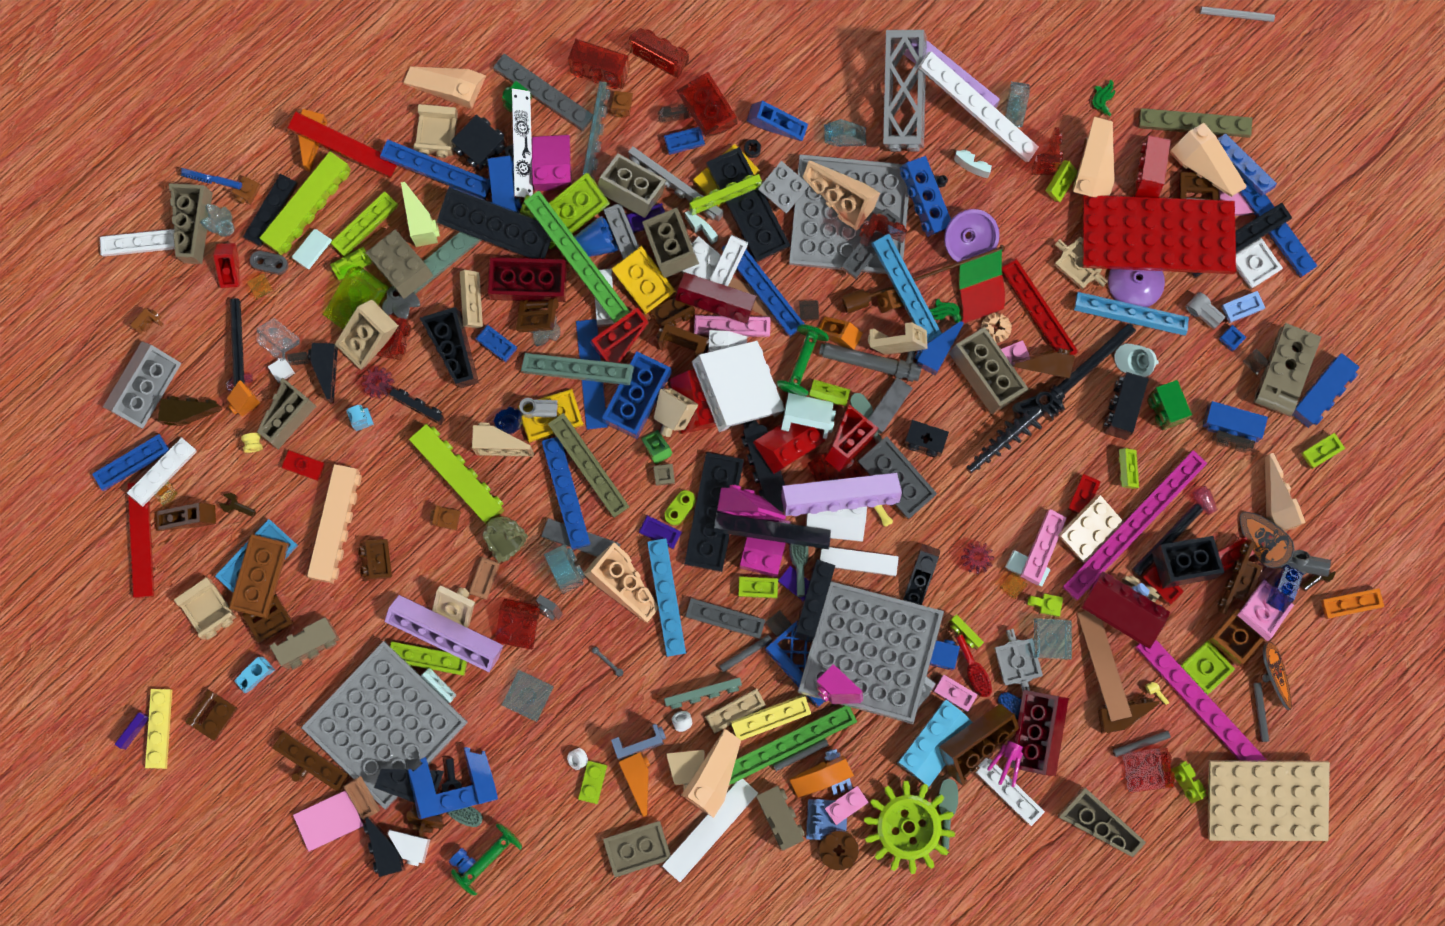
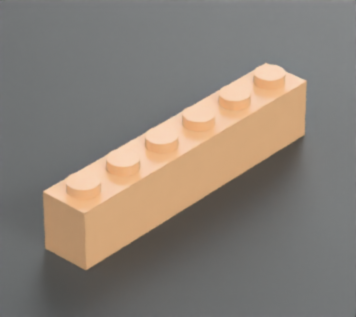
M334 464L307 575L312 580L334 584V580H337L339 576V568L337 567L344 555L342 546L343 542H346L348 538V531L346 529L348 523L352 521V504L355 505L357 501V493L355 492L357 486H360L362 479L358 469Z

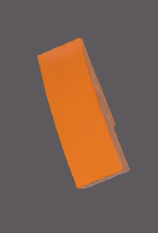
M841 755L827 763L822 762L789 780L797 796L801 797L831 787L854 775L844 755Z

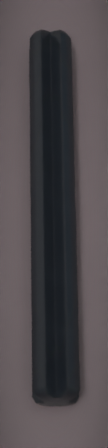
M238 298L230 299L229 301L234 387L240 380L245 384L241 301Z
M1197 503L1194 504L1134 566L1132 571L1137 576L1142 575L1154 562L1152 551L1160 545L1173 543L1201 514L1203 508Z

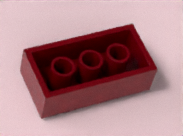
M490 257L488 284L490 300L545 301L550 298H557L558 302H566V260Z

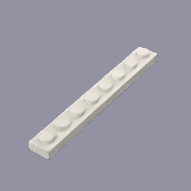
M928 52L918 68L1022 160L1029 162L1039 146L933 52Z

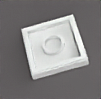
M1262 238L1236 254V270L1250 289L1283 269Z

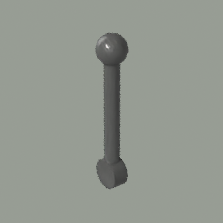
M598 647L592 648V653L597 654L616 671L617 676L621 677L624 674L623 670L618 669L599 651Z

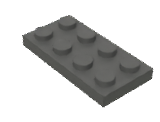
M887 436L857 461L869 476L897 473L902 494L900 503H896L895 506L907 519L911 518L937 495L935 490Z

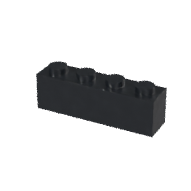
M816 560L794 630V638L809 643L815 638L836 565Z

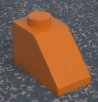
M826 316L818 327L828 334L830 341L853 350L863 335L851 322Z
M241 380L227 397V400L231 403L228 407L235 415L239 413L242 417L260 404L257 397Z

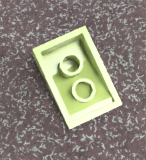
M401 182L410 237L415 246L419 247L438 243L437 237L440 236V231L436 220H432L429 212L405 182Z

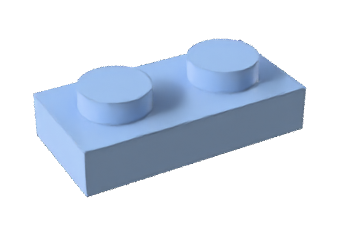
M1258 291L1221 306L1229 323L1265 309Z

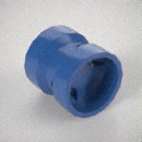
M461 848L449 860L452 866L458 868V872L462 876L476 862L467 855V851L464 848Z

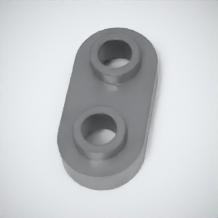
M256 251L250 257V264L257 271L282 275L288 270V262L282 255ZM263 259V264L259 265L258 261ZM277 264H282L281 268H276Z

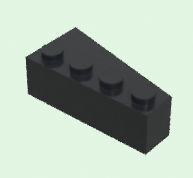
M456 307L420 317L419 319L426 328L455 384L460 388L478 384L479 380L466 330L463 326L461 312Z

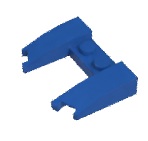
M469 747L463 748L472 785L439 794L435 792L426 757L419 760L422 765L415 771L408 770L418 819L498 800L485 751L477 754L470 752Z

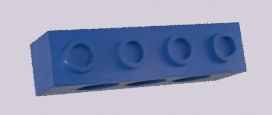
M926 156L905 163L899 167L900 175L905 180L908 195L913 200L914 210L919 215L922 230L926 233L927 237L945 231L951 218ZM916 176L920 179V183L916 181ZM922 194H925V195H926L927 200H925V199L923 198V195H922ZM929 211L934 214V218L930 216Z

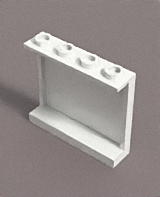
M758 341L701 354L692 361L719 432L727 430L730 426L771 415L777 417L785 411L783 401L779 397L776 384L771 377L769 366L766 364Z

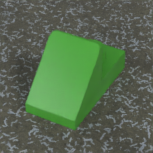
M658 430L641 438L655 464L671 457L672 451Z

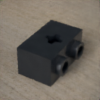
M912 420L904 445L908 446L907 449L918 452V450L926 452L927 456L933 458L940 457L949 432ZM924 437H928L927 444L923 443Z

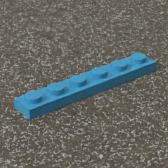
M890 234L872 242L871 244L912 322L927 330V342L941 335L942 333Z
M1077 292L1075 311L1186 336L1188 331L1189 317Z
M667 539L648 541L667 657L686 654Z

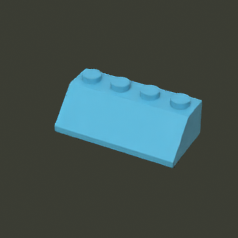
M944 700L897 764L929 787L945 766L939 746L973 722L952 703Z

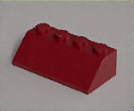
M1103 571L1092 585L1081 607L1148 649L1154 644L1170 614L1163 606L1156 604L1148 599V597L1141 595L1130 586L1123 584L1112 575Z
M1023 690L1018 719L1019 729L1016 731L1015 743L1023 747L1019 770L1056 776L1069 698ZM1012 760L1010 768H1015L1016 760Z

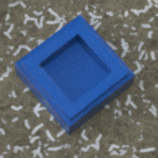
M1231 325L1218 340L1233 352L1245 340L1246 336Z

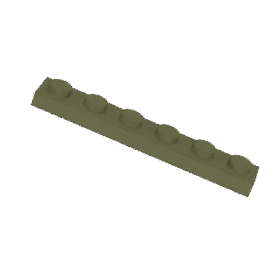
M1140 109V129L1188 133L1190 130L1205 123L1214 135L1227 134L1228 136L1250 138L1252 135L1251 117Z
M561 414L548 423L613 518L630 508L565 414Z

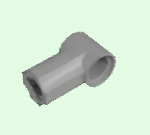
M1198 292L1185 306L1190 314L1200 317L1213 330L1225 318L1211 304L1210 299L1201 292Z
M524 398L520 402V413L525 418H557V400ZM526 404H531L534 408L531 412H525L523 407Z

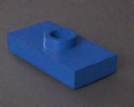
M700 126L664 136L669 155L705 146Z
M488 324L476 338V341L505 363L518 349L517 346Z

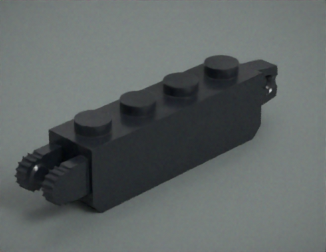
M757 420L743 423L744 436L741 437L744 448L747 447L749 454H747L749 465H753L755 472L752 474L755 483H759L761 488L758 491L759 496H762L784 514L781 494L782 486L786 485L781 470L773 474L753 443L768 433L767 427L759 425Z

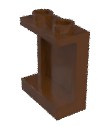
M666 323L664 328H660L657 334V343L662 351L667 341L694 350L695 358L707 353L709 348L708 338Z

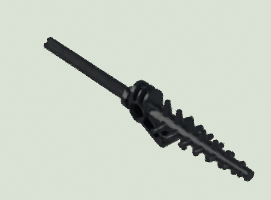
M1131 323L1127 324L1072 372L1070 378L1064 379L1058 386L1053 385L1049 392H1040L1034 397L1014 404L1012 406L1015 418L1014 424L1006 420L1004 422L1007 426L1005 432L997 430L999 434L997 440L990 438L989 442L992 445H989L987 449L985 447L981 449L983 453L979 457H974L975 461L971 465H967V471L972 474L975 470H980V466L985 462L990 463L992 456L997 455L1000 457L1001 453L999 451L1005 447L1008 450L1012 448L1008 444L1012 440L1021 443L1022 440L1018 437L1019 434L1031 436L1032 433L1028 430L1029 426L1032 425L1041 430L1042 426L1037 421L1040 417L1043 416L1048 421H1053L1054 416H1059V412L1062 413L1065 410L1063 405L1064 394L1136 332Z

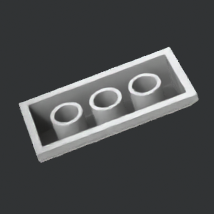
M141 342L103 408L143 429L181 363L151 344Z

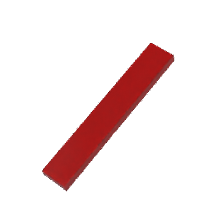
M296 111L287 127L288 130L390 179L397 167L396 164L381 159L380 151Z
M1017 258L1003 266L1002 274L1052 349L1058 351L1059 348L1070 350V354L1076 355L1079 351Z
M129 483V484H128V491H129L136 483ZM128 495L133 598L154 597L150 500L142 507Z

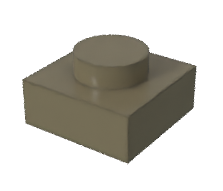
M673 464L654 466L656 486L675 484Z

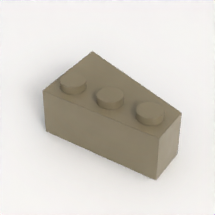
M283 377L277 394H274L272 398V405L266 411L257 431L278 450L317 407Z
M325 617L303 628V631L298 634L287 636V640L281 644L276 645V643H273L270 647L282 667L294 670L303 664L302 661L307 658L311 660L320 654L319 651L324 648L328 650L337 644L336 641L340 640L329 619Z
M776 786L756 796L781 851L804 841L802 837L805 835L801 825H797L794 820L796 815L792 806L788 807L785 802L788 798L783 788L779 789Z

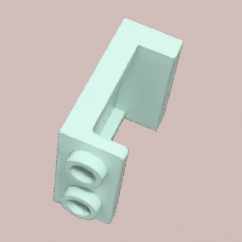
M788 393L781 430L789 431L792 422L824 429L823 438L827 439L828 432L832 433L834 426L833 421L836 411L832 410L833 402Z

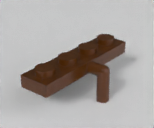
M284 731L272 747L301 767L298 774L292 775V780L295 782H302L309 772L334 790L339 791L349 776L348 773Z

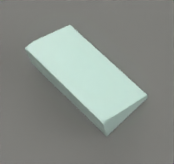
M314 229L292 258L301 266L310 269L332 240Z
M428 668L421 675L448 703H451L456 697V694L431 668Z

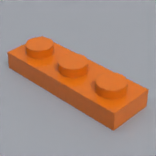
M1380 588L1321 600L1326 619L1384 607Z

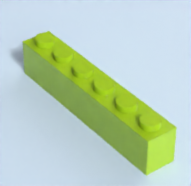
M329 152L262 234L260 240L279 255L287 253L292 246V242L302 235L304 227L314 220L317 211L324 208L329 196L336 193L338 185L342 180L345 181L348 178L351 170L348 164L332 152Z
M427 424L424 425L409 439L411 443L485 524L503 513L504 509L501 506L504 503L497 496L494 498L489 493L491 489L484 481L480 483L476 479L478 477L476 472L472 468L468 470L463 465L465 460L459 454L455 456L451 452L453 447L446 440L444 442L441 441L438 437L441 434L434 426L430 428Z

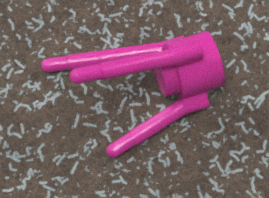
M1008 741L1007 745L1003 744L1000 752L993 759L987 770L990 771L1005 752L1004 757L1008 758L998 784L1002 785L1012 760H1016L1011 784L1012 787H1015L1023 755L1021 752L1023 747L1011 741Z

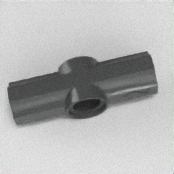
M1295 550L1289 563L1280 568L1288 569L1297 576L1309 573L1328 577L1331 560L1310 556L1308 552L1303 550Z

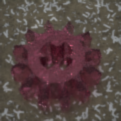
M375 366L374 372L368 369L367 371L370 375H363V379L366 381L361 383L363 387H366L364 392L366 394L370 393L371 398H374L377 394L378 399H382L383 393L385 396H389L387 390L391 391L393 389L391 384L395 383L394 379L391 378V372L386 373V368L384 367L379 371L377 366ZM380 379L379 386H376L377 380Z
M979 541L976 542L975 547L972 543H969V549H963L966 555L961 556L962 560H967L963 563V567L969 565V573L974 568L976 575L980 573V569L983 573H986V567H992L989 561H993L994 556L988 555L993 550L989 549L986 551V543L982 547H980ZM974 554H976L977 556L980 555L982 557L980 559L981 562H979V560L975 561L973 559L975 557Z

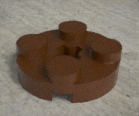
M836 829L830 831L821 839L819 854L824 865L833 870H845L851 868L857 860L859 847L852 834L846 830ZM838 845H841L842 849H845L844 852L840 853V855H837L836 852L833 851V849L837 848Z

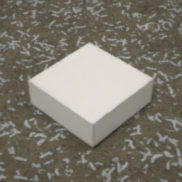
M285 357L268 366L278 383H280L282 377L287 379L295 374Z

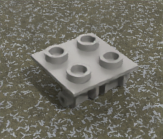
M781 161L767 179L763 181L758 190L787 214L810 185Z

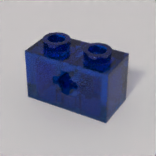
M1286 564L1275 577L1266 603L1284 613L1295 600L1304 574Z

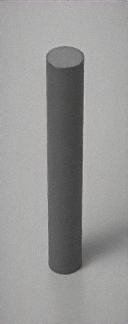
M769 635L765 636L721 664V670L725 672L772 642Z
M1253 683L1261 742H1269L1261 683Z
M1165 731L1113 750V754L1115 757L1161 742L1171 738L1170 733Z
M824 738L773 764V767L777 772L828 746V742Z

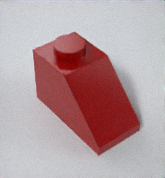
M236 243L217 244L213 256L220 288L239 287V257Z

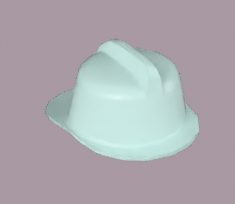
M1124 344L1115 353V363L1121 371L1142 377L1149 376L1159 363L1151 349L1139 345Z

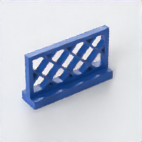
M796 621L773 643L766 647L765 651L790 679L800 687L806 666V654H809V651H807L806 641L804 642V651H793V640H800L793 637ZM782 639L791 640L790 650H782L777 644ZM793 653L804 654V665H796L792 661ZM806 695L817 708L825 702L823 699Z

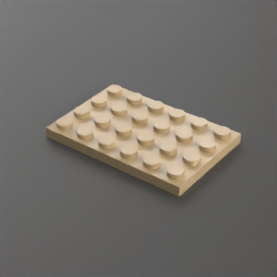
M1209 760L1208 840L1328 841L1330 762Z

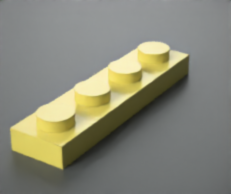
M151 689L145 768L167 769L172 704L171 689Z
M803 694L731 721L735 736L740 740H744L810 715L811 711Z

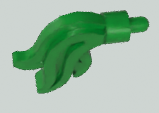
M1110 80L1109 84L1103 89L1100 86H1095L1094 88L1096 94L1093 98V106L1108 116H1111V113L1109 112L1110 109L1106 106V102L1115 95L1113 80Z
M937 299V307L929 309L934 320H942L947 316H951L955 322L959 323L962 319L959 314V307L954 303H942L940 299Z

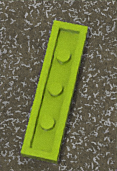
M760 175L746 176L741 182H732L722 190L715 189L705 197L698 196L694 198L689 206L692 216L759 188L762 183Z
M384 191L332 240L331 245L344 257L347 256L398 207V204Z
M391 642L390 647L411 666L431 668L432 670L465 676L467 661L448 652Z

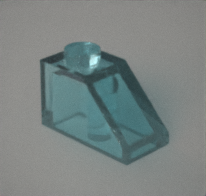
M1011 81L1005 117L1015 126L1023 127L1030 85Z
M843 119L824 125L825 143L837 147L866 145V127Z

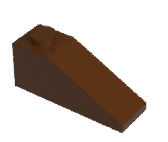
M1059 348L1058 351L1051 350L1011 362V365L1016 368L1070 378L1075 356L1070 354V350Z
M195 503L155 512L156 531L195 528L216 524L215 505Z

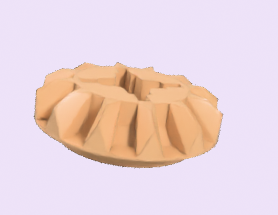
M992 313L985 317L981 329L985 327L994 341L999 343L1009 337L1012 324L1009 318L1005 317L1002 313ZM998 321H1000L999 327L1002 328V330L999 329L994 334V327H992V325H995Z

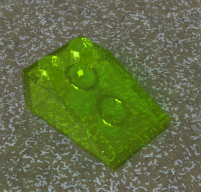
M361 266L349 268L323 315L344 330L358 306L370 300L379 305L389 287Z

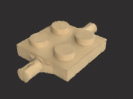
M1081 237L1069 246L1062 242L1061 239L1056 242L1055 246L1063 253L1054 266L1083 290L1088 283L1094 280L1102 287L1108 282V280L1100 275L1102 269L1082 268L1083 239Z

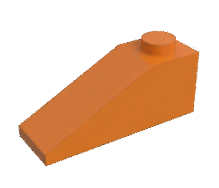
M302 109V115L326 126L327 119L324 114ZM298 135L303 166L306 171L310 172L319 144Z
M641 752L620 761L619 764L643 817L648 816V766H650V762L646 755L642 756Z

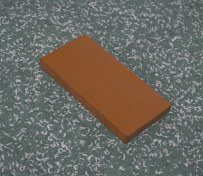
M250 534L229 605L230 610L268 619L288 551V543Z

